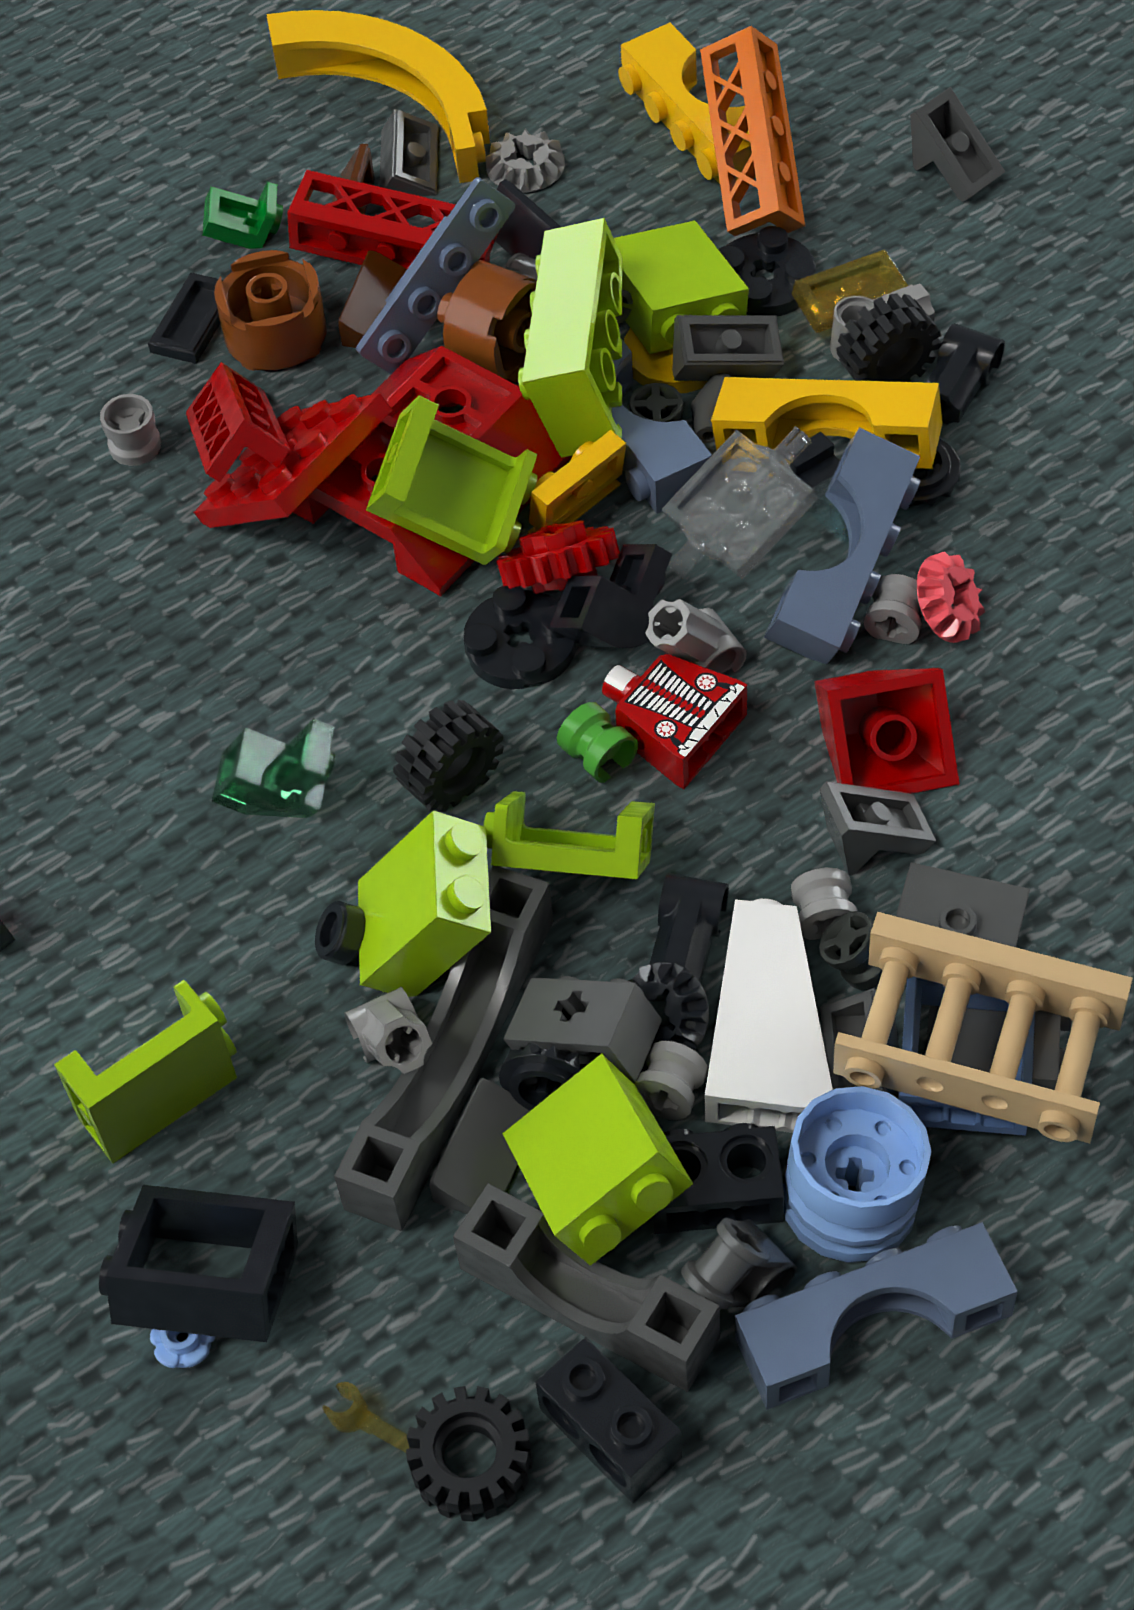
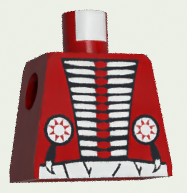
M670 654L660 655L642 676L621 665H617L608 673L602 686V694L618 703L615 709L616 726H623L638 740L637 753L682 789L688 786L747 716V684Z

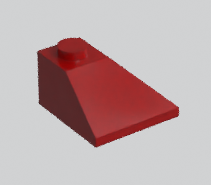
M943 669L873 670L814 681L821 728L837 783L910 794L960 784Z

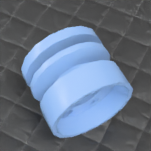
M857 1086L835 1088L813 1099L797 1117L783 1184L785 1220L799 1241L821 1256L847 1263L869 1261L880 1252L899 1247L912 1230L932 1152L927 1129L913 1109L888 1092ZM848 1185L856 1187V1191L848 1190Z

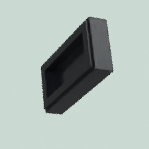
M196 273L189 274L148 342L150 353L194 364L198 363L221 323L214 295L215 285L218 281L217 278Z

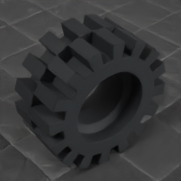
M898 293L889 294L887 303L882 297L873 300V309L869 311L864 306L858 311L861 318L858 321L850 319L845 325L849 333L840 334L838 342L841 346L837 347L836 351L840 358L839 361L855 381L911 382L910 377L915 373L921 377L926 372L923 367L925 363L933 364L937 357L933 351L939 350L941 347V341L938 339L941 337L940 330L919 303L907 294H904L902 298Z
M451 700L444 703L442 711L438 707L429 711L430 719L427 722L420 719L414 725L417 732L413 736L408 734L405 736L402 744L406 749L397 751L395 760L399 763L393 767V773L397 776L395 779L430 811L446 812L449 804L455 807L462 802V797L465 795L469 796L475 792L474 788L479 783L484 785L490 779L486 775L488 770H496L500 762L495 757L503 754L504 746L501 744L504 740L503 734L464 700H458L456 704Z
M465 1386L454 1388L456 1398L446 1401L441 1392L432 1398L434 1409L431 1412L422 1406L415 1415L418 1427L409 1428L407 1435L409 1449H406V1455L415 1487L419 1489L422 1499L429 1507L434 1504L438 1507L439 1514L447 1518H451L452 1513L460 1514L462 1521L474 1522V1514L484 1513L485 1518L489 1519L497 1516L496 1508L504 1503L509 1508L517 1501L515 1493L518 1489L525 1490L529 1481L528 1470L532 1469L533 1457L524 1418L518 1408L514 1411L511 1410L509 1399L500 1393L496 1400L491 1399L489 1388L477 1386L476 1396H468ZM466 1432L481 1433L491 1439L496 1447V1456L491 1467L475 1477L455 1475L444 1464V1453L448 1444L456 1436Z

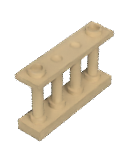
M877 912L870 933L868 965L879 967L883 971L862 1037L859 1038L838 1032L834 1048L833 1073L844 1076L850 1083L856 1086L872 1089L881 1086L1035 1128L1052 1140L1060 1142L1078 1140L1090 1144L1100 1102L1081 1098L1099 1028L1107 1027L1120 1031L1133 978ZM917 977L945 986L925 1055L887 1045L907 978ZM976 993L1004 1000L1009 1004L990 1072L951 1062L970 995ZM1039 1010L1069 1017L1073 1021L1055 1090L1015 1080L1034 1012Z

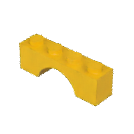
M671 22L621 44L622 67L619 68L618 75L624 90L629 95L636 93L644 102L645 109L651 120L655 123L662 121L670 130L676 147L681 151L688 149L696 158L702 175L707 180L714 178L720 184L709 106L689 93L697 84L696 49ZM745 106L729 107L726 111L727 123L735 126ZM744 139L733 157L734 169L742 172L752 154L751 143Z
M724 377L711 419L718 461L771 463L787 447L796 442L811 438L819 432H822L825 436H840L852 439L860 427L919 455L920 459L916 468L932 469L942 429L939 383Z

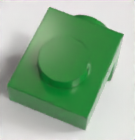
M267 181L259 200L211 186L205 199L202 236L248 249L262 248L268 234L275 235L281 224L283 205L277 204L278 185Z

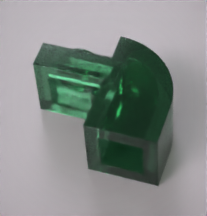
M313 718L289 744L245 728L221 755L212 802L245 815L307 818L316 814L321 809L325 783L335 764L336 755L330 751L334 727Z

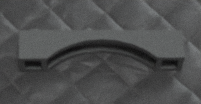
M500 866L491 867L488 873L491 933L452 965L436 1009L426 1028L432 1045L424 1055V1065L411 1072L402 1073L391 1091L377 1108L361 1122L334 1175L344 1210L399 1231L403 1230L554 922L550 885L548 882Z

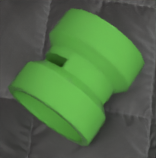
M588 702L575 709L564 720L557 734V744L572 758H581L584 769L599 783H605L611 778L601 768L607 760L612 758L624 769L632 762L638 749V740L623 726L614 727L611 715L596 702Z

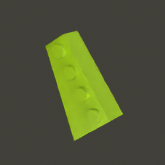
M605 218L544 231L542 251L540 255L536 256L535 260L538 277L536 290L530 294L532 317L530 329H526L524 333L526 357L524 367H521L518 372V382L522 396L525 400L532 401L561 458L573 456L582 444L587 441H597L609 430H612L622 439V428L619 424L616 425L612 417V408L622 406V386L619 382H616L613 360L622 358V339L620 338L619 326L616 320L617 316L622 315V255Z

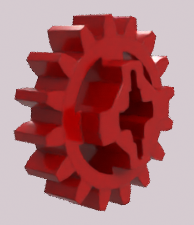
M579 520L572 523L548 525L539 528L534 533L519 538L521 547L511 549L509 553L498 556L499 559L496 561L503 586H508V588L518 586L527 588L532 586L533 593L537 594L544 591L564 590L568 579L572 576H597L596 567L610 564V560L619 558L620 550L613 527L602 526L594 529L593 526L585 528L584 521Z

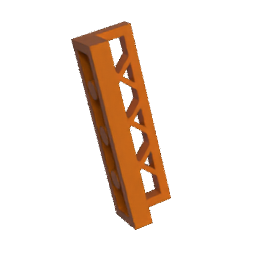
M749 26L700 49L726 228L728 233L738 236L770 222L790 233L804 227L805 219L778 46L757 29ZM737 51L738 63L728 81L720 78L718 60ZM737 93L744 97L745 108L736 125L732 126L727 123L726 111ZM744 139L751 143L752 154L742 172L734 169L733 157ZM752 185L758 189L760 208L741 216L739 204L749 186Z

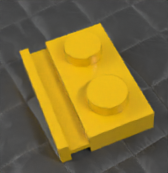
M609 430L597 441H587L582 444L573 454L570 462L556 473L550 471L544 474L536 482L535 488L531 492L529 523L534 527L528 531V535L548 525L576 521L620 486L621 483L616 479L622 475L626 442L612 430Z

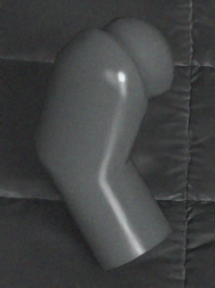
M719 373L711 376L691 403L694 431L702 443L715 442L711 419L724 377H730L728 373Z

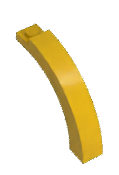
M323 10L266 14L278 79L306 75H340L362 78L394 88L420 103L439 122L448 137L459 182H471L476 177H479L478 163L486 162L484 144L490 143L487 109L481 92L471 75L444 48L407 27L362 14Z

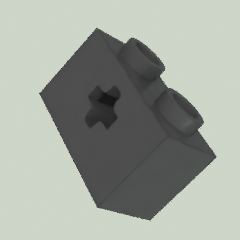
M561 976L558 979L531 978L504 1036V1041L512 1050H524L528 1043H534L540 1048L548 1050L555 1045L559 1052L566 1055L571 1053L579 1054V1062L581 1064H589L602 1053L628 1079L636 1083L662 1019L645 997L643 990L636 983L628 980L612 979L610 982L579 980L571 976Z

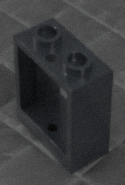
M143 1185L133 1210H125L121 1217L118 1232L119 1244L114 1256H105L100 1269L99 1291L101 1295L108 1296L111 1324L267 1342L298 1246L295 1201ZM155 1238L251 1248L241 1279L144 1268Z

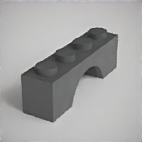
M489 1183L453 1235L461 1270L577 1333L586 1336L588 1339L686 1392L689 1391L720 1339V1305L661 1274L651 1279H642L615 1271L598 1261L590 1266L554 1236L542 1211Z

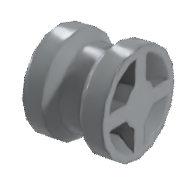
M899 574L882 576L872 595L873 604L868 607L863 621L865 629L874 638L910 644L917 639L922 625L920 618L922 612L917 596V580Z
M828 867L814 869L803 873L791 884L792 900L801 909L798 916L804 938L809 940L821 939L827 927L836 918L845 913L857 911L856 906L848 900L852 894L850 877L845 871Z
M674 1041L656 1042L650 1047L645 1060L647 1070L639 1074L634 1084L653 1115L668 1120L684 1119L691 1113L695 1103L693 1090L698 1089L704 1083L708 1074V1066L696 1051L686 1045Z

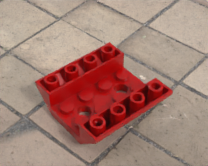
M439 346L405 360L372 393H381L393 411L293 513L314 524L329 508L392 543L397 571L435 594L442 596L474 560L366 511L375 482L370 479L374 475L379 474L400 413L419 395L439 404L435 420L512 457H518L526 449L536 453L537 458L532 473L537 475V481L547 472L552 471L556 473L570 461L572 456L560 457L532 401L524 399L519 386L457 353ZM458 404L464 407L455 413L439 411L442 407H453ZM531 496L524 505L521 504L518 514L531 502Z

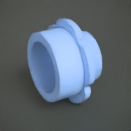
M151 1329L150 1341L156 1347L154 1355L162 1365L169 1368H190L198 1365L208 1356L211 1342L215 1339V1336L188 1333V1338L183 1342H179L176 1338L180 1332Z

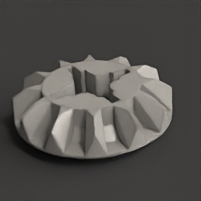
M526 128L522 135L518 136L505 133L503 142L491 143L490 154L486 156V170L489 178L497 186L501 181L507 179L523 193L538 191L550 186L562 175L565 167V158L560 142L558 140H549L545 131L536 135H530ZM516 153L524 155L527 159L533 158L534 166L523 158L517 159Z

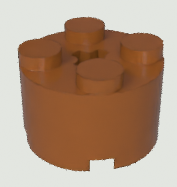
M279 250L254 252L237 259L230 265L232 272L223 281L221 276L218 279L214 295L225 344L231 355L246 369L253 371L284 369L314 358L319 354L326 336L327 324L317 273L312 265L302 259L303 264L290 260L287 252Z
M483 260L475 262L470 271L462 278L454 293L449 292L445 294L438 306L437 317L444 324L443 340L445 348L506 380L518 382V372L521 367H524L526 357L524 333L526 329H530L532 317L530 294L536 290L537 280Z

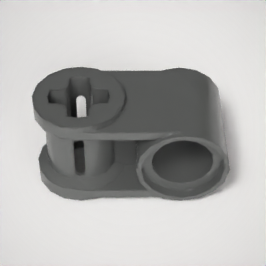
M729 1218L722 1219L717 1225L719 1235L700 1258L688 1261L681 1269V1274L685 1281L697 1294L720 1305V1309L724 1310L729 1307H746L752 1301L766 1296L779 1284L784 1288L787 1287L797 1272V1266L750 1219L734 1221Z

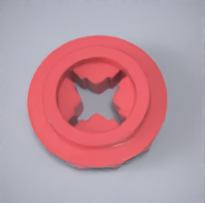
M944 551L929 556L921 564L917 576V596L921 612L933 632L947 642L958 643L968 640L970 634L980 631V620L978 617L985 613L978 596L982 589L976 587L973 581L975 572L973 569L965 568L961 556H949Z

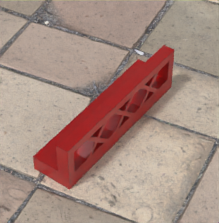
M306 170L287 212L289 248L358 265L363 264L367 252L371 250L408 269L444 216L448 217L456 204ZM313 190L333 194L337 198L336 201L325 205L309 202ZM371 203L383 206L386 212L376 216L361 214L357 208ZM423 215L431 217L435 223L421 228L410 225L406 219ZM497 235L479 260L490 263V253Z
M221 362L186 411L205 473L218 482H221L245 447L276 467L281 464L290 451V447L265 391Z

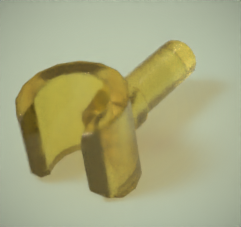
M349 1382L337 1383L336 1388L341 1396L354 1402L348 1410L340 1413L334 1412L329 1407L323 1405L324 1413L331 1424L338 1431L345 1433L361 1429L369 1435L373 1434L406 1453V1449H409L407 1434L369 1411L366 1401L355 1385Z

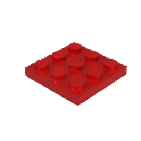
M381 393L358 398L355 394H351L338 402L328 403L327 400H322L309 408L301 409L299 406H294L277 418L290 447V451L281 464L276 467L247 448L239 457L242 464L231 475L225 474L221 482L216 480L212 482L204 491L207 499L193 513L202 524L209 528L288 517L393 411Z

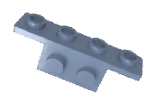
M476 177L448 217L444 216L385 300L387 302L356 346V351L362 357L390 374L405 360H408L438 318V306L443 296L449 292L454 293L462 278L470 271L473 264L480 259L514 211L515 203L487 182Z

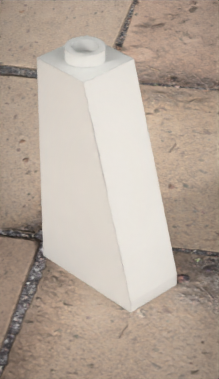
M735 899L705 1090V1122L726 1125L751 1123L758 1127L775 1126L776 1131L793 1133L797 1117L813 1099L833 1090L797 906L782 905L771 899H756L754 901Z

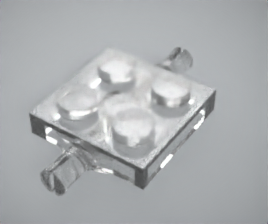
M794 426L793 430L772 450L769 447L753 443L736 429L662 508V511L671 522L684 532L688 539L683 547L671 558L668 567L684 579L686 574L705 555L710 559L722 562L741 579H744L818 500L814 489L798 478L790 467V464L812 443L802 430L800 431L798 427Z

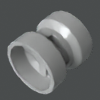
M123 394L112 398L103 406L100 412V422L108 438V449L114 460L120 464L134 466L149 462L158 454L161 448V437L155 426L153 408L147 399L136 394Z

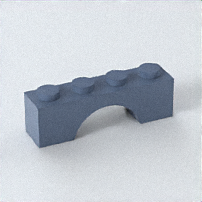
M622 340V358L613 360L616 382L621 384L623 396L633 385L632 351ZM623 405L612 408V417L616 425L619 424L622 428V440L626 442L623 464L626 483L637 501L646 499L657 514L713 488V455L685 420L658 422L639 417Z
M859 427L845 448L825 494L838 509L847 527L849 549L846 560L837 566L825 570H798L784 589L764 638L806 658L827 664L838 650L847 653L861 622L853 619L859 602L867 605L881 574L873 571L879 554L884 557L888 556L900 532L901 527L893 523L899 507L907 510L920 484V479L912 476L920 459L919 455Z
M983 1222L965 1229L959 1225H954L939 1230L930 1236L925 1244L902 1252L899 1248H893L880 1252L873 1256L864 1267L841 1275L840 1272L832 1271L821 1274L809 1281L803 1290L780 1298L778 1295H766L752 1301L743 1309L742 1313L735 1315V1339L765 1408L768 1410L828 1387L830 1357L836 1342L851 1325L864 1317L888 1311L911 1313L929 1320L953 1339L1013 1316L1018 1291Z

